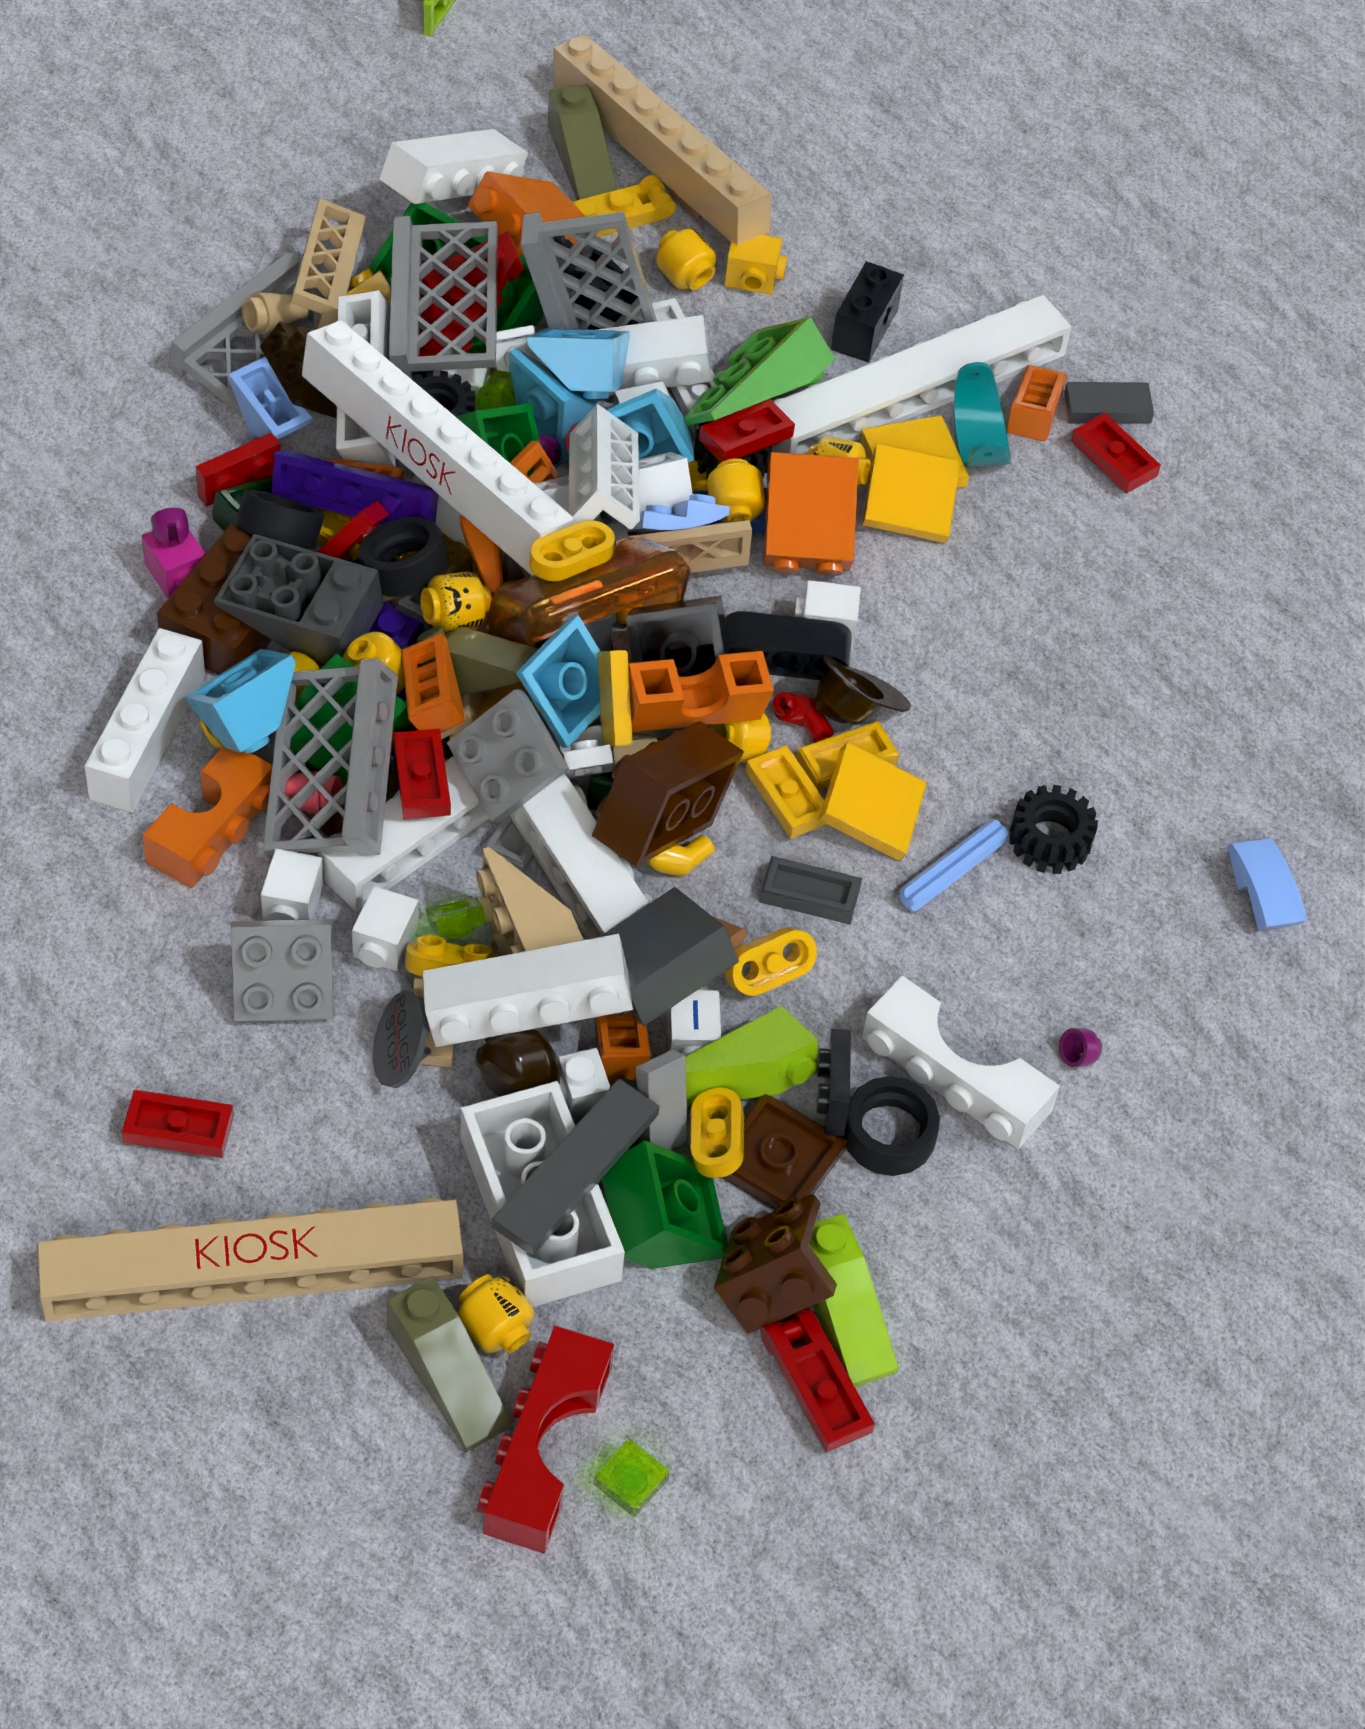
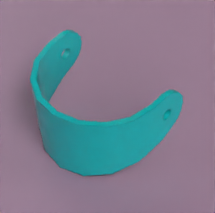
M972 362L962 366L958 370L955 382L954 426L958 453L966 468L1011 464L1009 442L996 381L991 367L984 362Z

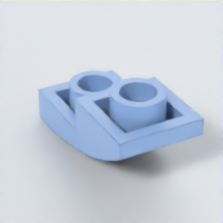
M691 494L689 500L674 504L673 515L672 508L646 505V510L640 512V521L632 530L629 529L628 533L649 534L700 527L728 516L730 506L715 504V497L702 494Z
M1272 838L1231 843L1227 846L1238 890L1248 889L1258 931L1300 925L1307 921L1293 875Z

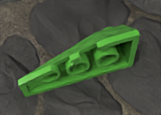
M811 316L755 330L727 359L731 367L726 371L724 369L717 372L713 378L716 386L703 392L684 417L687 426L717 420L801 386L808 388L822 380L825 376L823 371L835 360V357Z

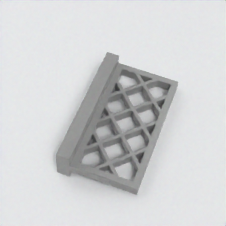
M540 212L523 215L521 247L549 329L586 330L590 324L600 329L626 326L631 319L640 323L657 321L624 212L543 222ZM617 228L619 234L613 243L595 235L599 230ZM568 235L577 241L569 249L554 242L553 237ZM586 245L603 252L596 262L579 254ZM612 258L629 266L622 275L605 267ZM572 263L586 270L587 273L579 280L565 273L564 270ZM596 276L613 284L606 293L589 285ZM621 289L637 295L638 298L630 305L615 298V296ZM580 294L597 301L591 310L574 303ZM607 306L621 313L622 316L616 322H613L599 314Z
M410 216L393 217L389 358L390 362L410 379H412L414 371L496 367L497 221L412 225ZM488 236V243L476 253L463 245L471 237ZM441 239L446 245L432 256L422 248V240ZM457 251L467 261L453 272L442 262L453 252ZM475 267H478L487 274V277L474 288L462 278ZM435 269L446 278L431 290L421 280ZM456 285L467 295L452 306L441 296ZM476 301L486 308L487 312L473 323L462 312ZM434 303L445 313L430 325L420 317V314ZM453 320H456L466 330L451 341L440 331ZM476 336L486 344V353L467 354L461 348ZM432 338L445 347L435 356H419V349Z
M287 251L172 340L169 368L180 377H183L186 373L190 374L243 418L228 380V374L231 373V360L257 361L265 357L262 350H260V337L266 338L270 334V332L266 334H260L258 331L251 332L246 327L242 315L243 301L245 298L251 297L254 292L292 293L300 261ZM316 287L303 290L316 296L324 297ZM309 310L308 316H312L313 328L308 329L314 331L319 313ZM236 336L254 337V350L230 349V341ZM206 359L225 360V373L208 372L200 364Z
M378 658L360 660V667L297 671L293 673L281 725L276 730L263 851L268 855H274L275 848L297 853L356 850L363 856L380 855L398 675ZM358 681L356 695L342 707L332 696L346 682ZM314 685L319 692L300 711L295 706L296 686ZM329 701L338 713L318 731L309 719ZM347 721L353 727L352 739L338 752L329 743L328 739ZM305 725L313 733L314 737L295 755L290 749L291 737ZM324 745L334 757L314 776L304 763ZM343 766L348 772L347 784L333 797L323 784ZM300 769L310 781L290 799L285 794L286 781ZM319 790L329 802L309 820L299 808ZM338 811L344 818L342 837L325 838L318 830ZM295 814L305 826L291 840L280 841L281 826Z

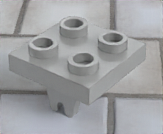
M514 689L447 742L491 822L503 821L569 770L568 765L525 690Z
M331 919L232 921L234 1022L333 1019Z

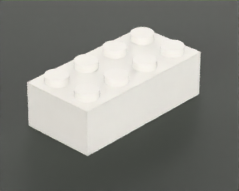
M558 1081L461 1107L460 1139L491 1223L496 1213L575 1127ZM598 1184L533 1256L494 1229L513 1282L533 1307L622 1281L625 1251Z

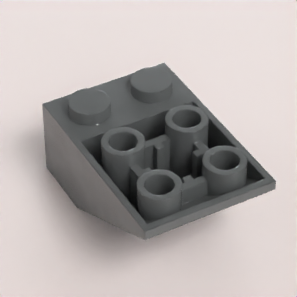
M253 534L214 600L215 605L289 651L304 653L320 665H325L336 653L343 658L347 647L352 641L369 632L384 605L378 570L257 534Z

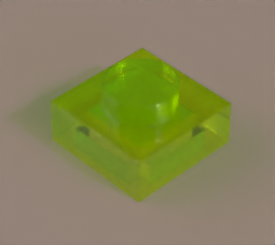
M494 371L485 385L478 391V410L517 405L511 372Z
M472 896L425 908L429 926L440 936L446 935L448 939L468 936L474 932L473 927L486 924L483 906Z
M628 1439L594 1475L593 1485L635 1517L669 1480L670 1471L631 1439Z

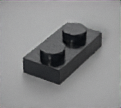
M831 1029L828 1048H819L817 1077L826 1078L825 1084H818L816 1113L825 1114L824 1134L845 1135L850 1105L851 1030Z

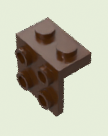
M814 1194L801 1199L797 1197L789 1198L778 1205L773 1212L758 1219L748 1217L739 1222L730 1233L731 1236L721 1261L714 1289L747 1334L760 1329L763 1325L772 1324L834 1296L837 1283L809 1246L821 1204Z

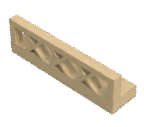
M319 198L290 301L319 313L315 330L338 321V297L347 295L366 216ZM326 217L345 225L333 227ZM329 240L336 249L327 250L320 241ZM323 263L329 270V273L321 274L314 265ZM316 287L324 297L322 298L303 290Z
M745 520L704 525L689 529L630 535L629 538L616 541L617 545L613 549V555L610 560L591 568L590 571L593 574L596 586L749 565L752 527L750 521Z

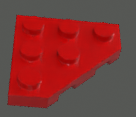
M509 231L498 236L497 308L503 300L500 292L508 280H516L524 269L516 244ZM488 239L470 250L476 253L488 243ZM459 254L446 259L442 263L454 272L467 259ZM475 267L462 279L475 288L487 277V274L478 267ZM433 269L421 282L432 290L446 277ZM454 285L441 298L454 306L467 294ZM475 301L462 314L474 323L487 312V309ZM433 303L420 314V317L431 325L445 312ZM453 320L440 333L453 341L466 328L456 320ZM432 338L419 349V356H435L445 347ZM470 340L461 349L468 353L474 343Z

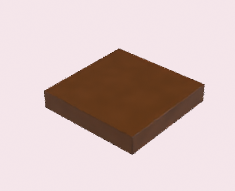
M764 1094L759 1097L744 1117L743 1162L734 1173L722 1178L775 1210L778 1205L789 1198L797 1197L801 1199L814 1194L846 1151L848 1141L840 1136L824 1134L825 1127L776 1098Z

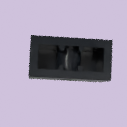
M867 261L865 262L836 313L831 350L868 363L870 362L898 311L904 274Z

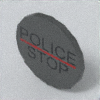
M403 990L396 994L386 1006L378 1023L373 1046V1065L375 1076L381 1085L399 1088L406 1084L416 1072L419 1063L431 1053L430 1048L425 1047L430 1029L425 1013L424 998L418 992Z

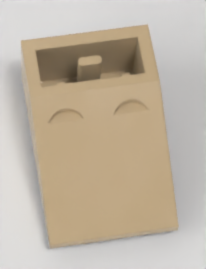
M482 848V869L476 870V879L481 896L475 898V904L481 923L483 925L490 924L494 934L491 935L494 953L504 956L583 941L573 914L568 907L492 848Z

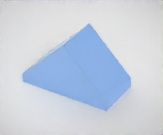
M266 357L228 374V380L250 435L262 437L272 433L277 439H280L312 423V417L305 408L292 404Z

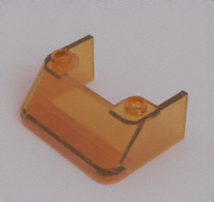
M626 538L614 547L610 560L565 580L552 582L533 575L519 581H508L500 585L494 592V597L490 602L486 634L534 647L536 642L551 637L572 615H579L582 622L587 624L640 603L643 606L683 601L691 569L681 553L645 538Z

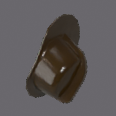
M823 656L827 669L818 684L813 705L817 711L831 720L842 724L852 723L859 725L882 707L900 712L910 710L911 704L908 699L889 683L864 671L842 665L829 656Z
M536 1029L485 1038L486 1043L477 1050L475 1060L481 1071L482 1078L487 1087L499 1097L558 1081V1084H560V1067L556 1053L549 1041Z

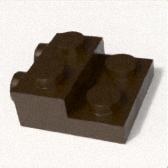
M279 321L262 342L260 348L268 359L293 405L337 419V406L302 376L307 333L311 332V330L304 326H298L297 328Z

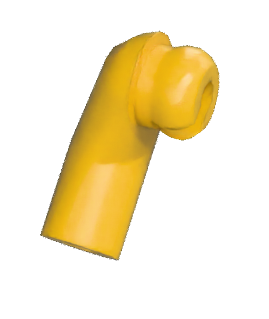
M700 834L685 847L675 845L645 863L657 872L682 877L686 876L715 852V848L708 837Z

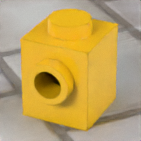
M762 234L738 246L732 241L727 259L725 287L773 295L776 279L784 281L788 256L781 255L783 238Z

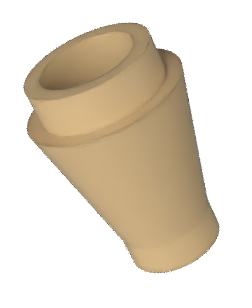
M254 292L251 297L244 299L242 315L246 327L251 332L258 331L260 334H266L271 332L279 321L289 324L306 318L309 309L291 303L292 294Z

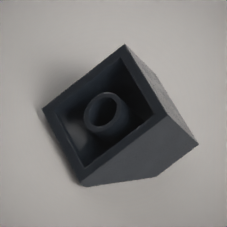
M721 595L632 608L626 615L633 663L674 659L678 676L689 677L710 669L716 662L718 655L729 654L728 634Z

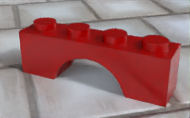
M556 1325L553 1327L548 1343L539 1341L530 1366V1372L536 1373L531 1389L522 1387L514 1406L513 1418L519 1419L514 1434L504 1433L496 1454L495 1464L501 1466L496 1482L487 1480L479 1498L477 1512L484 1514L483 1534L545 1554L562 1507L564 1484L545 1466L538 1447L547 1431L559 1421L577 1414L596 1413L612 1369L613 1343Z

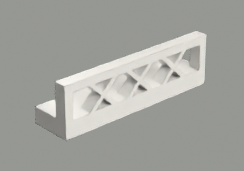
M596 404L570 433L568 513L575 518L574 524L581 521L594 520L604 510L632 530L640 521L638 433L599 404Z

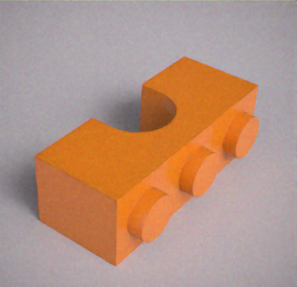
M763 651L718 655L716 662L710 669L689 677L678 676L674 659L628 664L632 732L689 727L699 721L705 725L761 720L774 692Z
M223 746L200 771L203 800L214 805V807L205 812L193 813L171 803L142 835L146 863L191 889L204 875L209 876L212 874L220 862L221 855L232 843L237 844L243 839L249 824L260 811L266 812L268 810L272 764L252 753L245 754L244 751L239 753L226 749Z

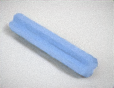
M996 819L989 820L901 887L900 895L898 896L900 903L905 905L911 912L919 910L1005 844L1008 836L1007 828Z

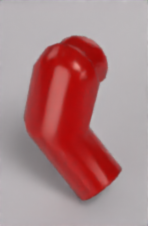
M786 691L774 696L771 707L775 716L783 722L805 727L814 743L834 735V731L825 716L814 708V700L812 698Z

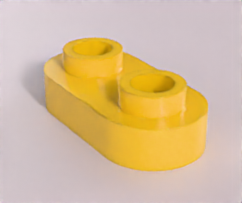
M586 520L539 538L531 546L530 569L539 578L553 582L565 580L610 560L613 555L614 532L604 523Z
M793 927L781 928L735 949L739 962L724 972L726 981L735 991L748 996L761 995L808 973L817 958L816 943L812 936L805 931ZM790 943L791 953L788 957L784 958L783 949ZM749 961L750 971L743 977L742 968Z
M423 935L418 937L417 941L407 945L405 968L415 975L423 976V971L499 957V955L494 953L492 948L487 945L468 944L463 946L447 943L440 936Z
M723 1087L711 1088L699 1094L693 1101L691 1109L690 1150L697 1171L709 1178H722L734 1173L741 1166L744 1157V1113L741 1101L734 1091Z

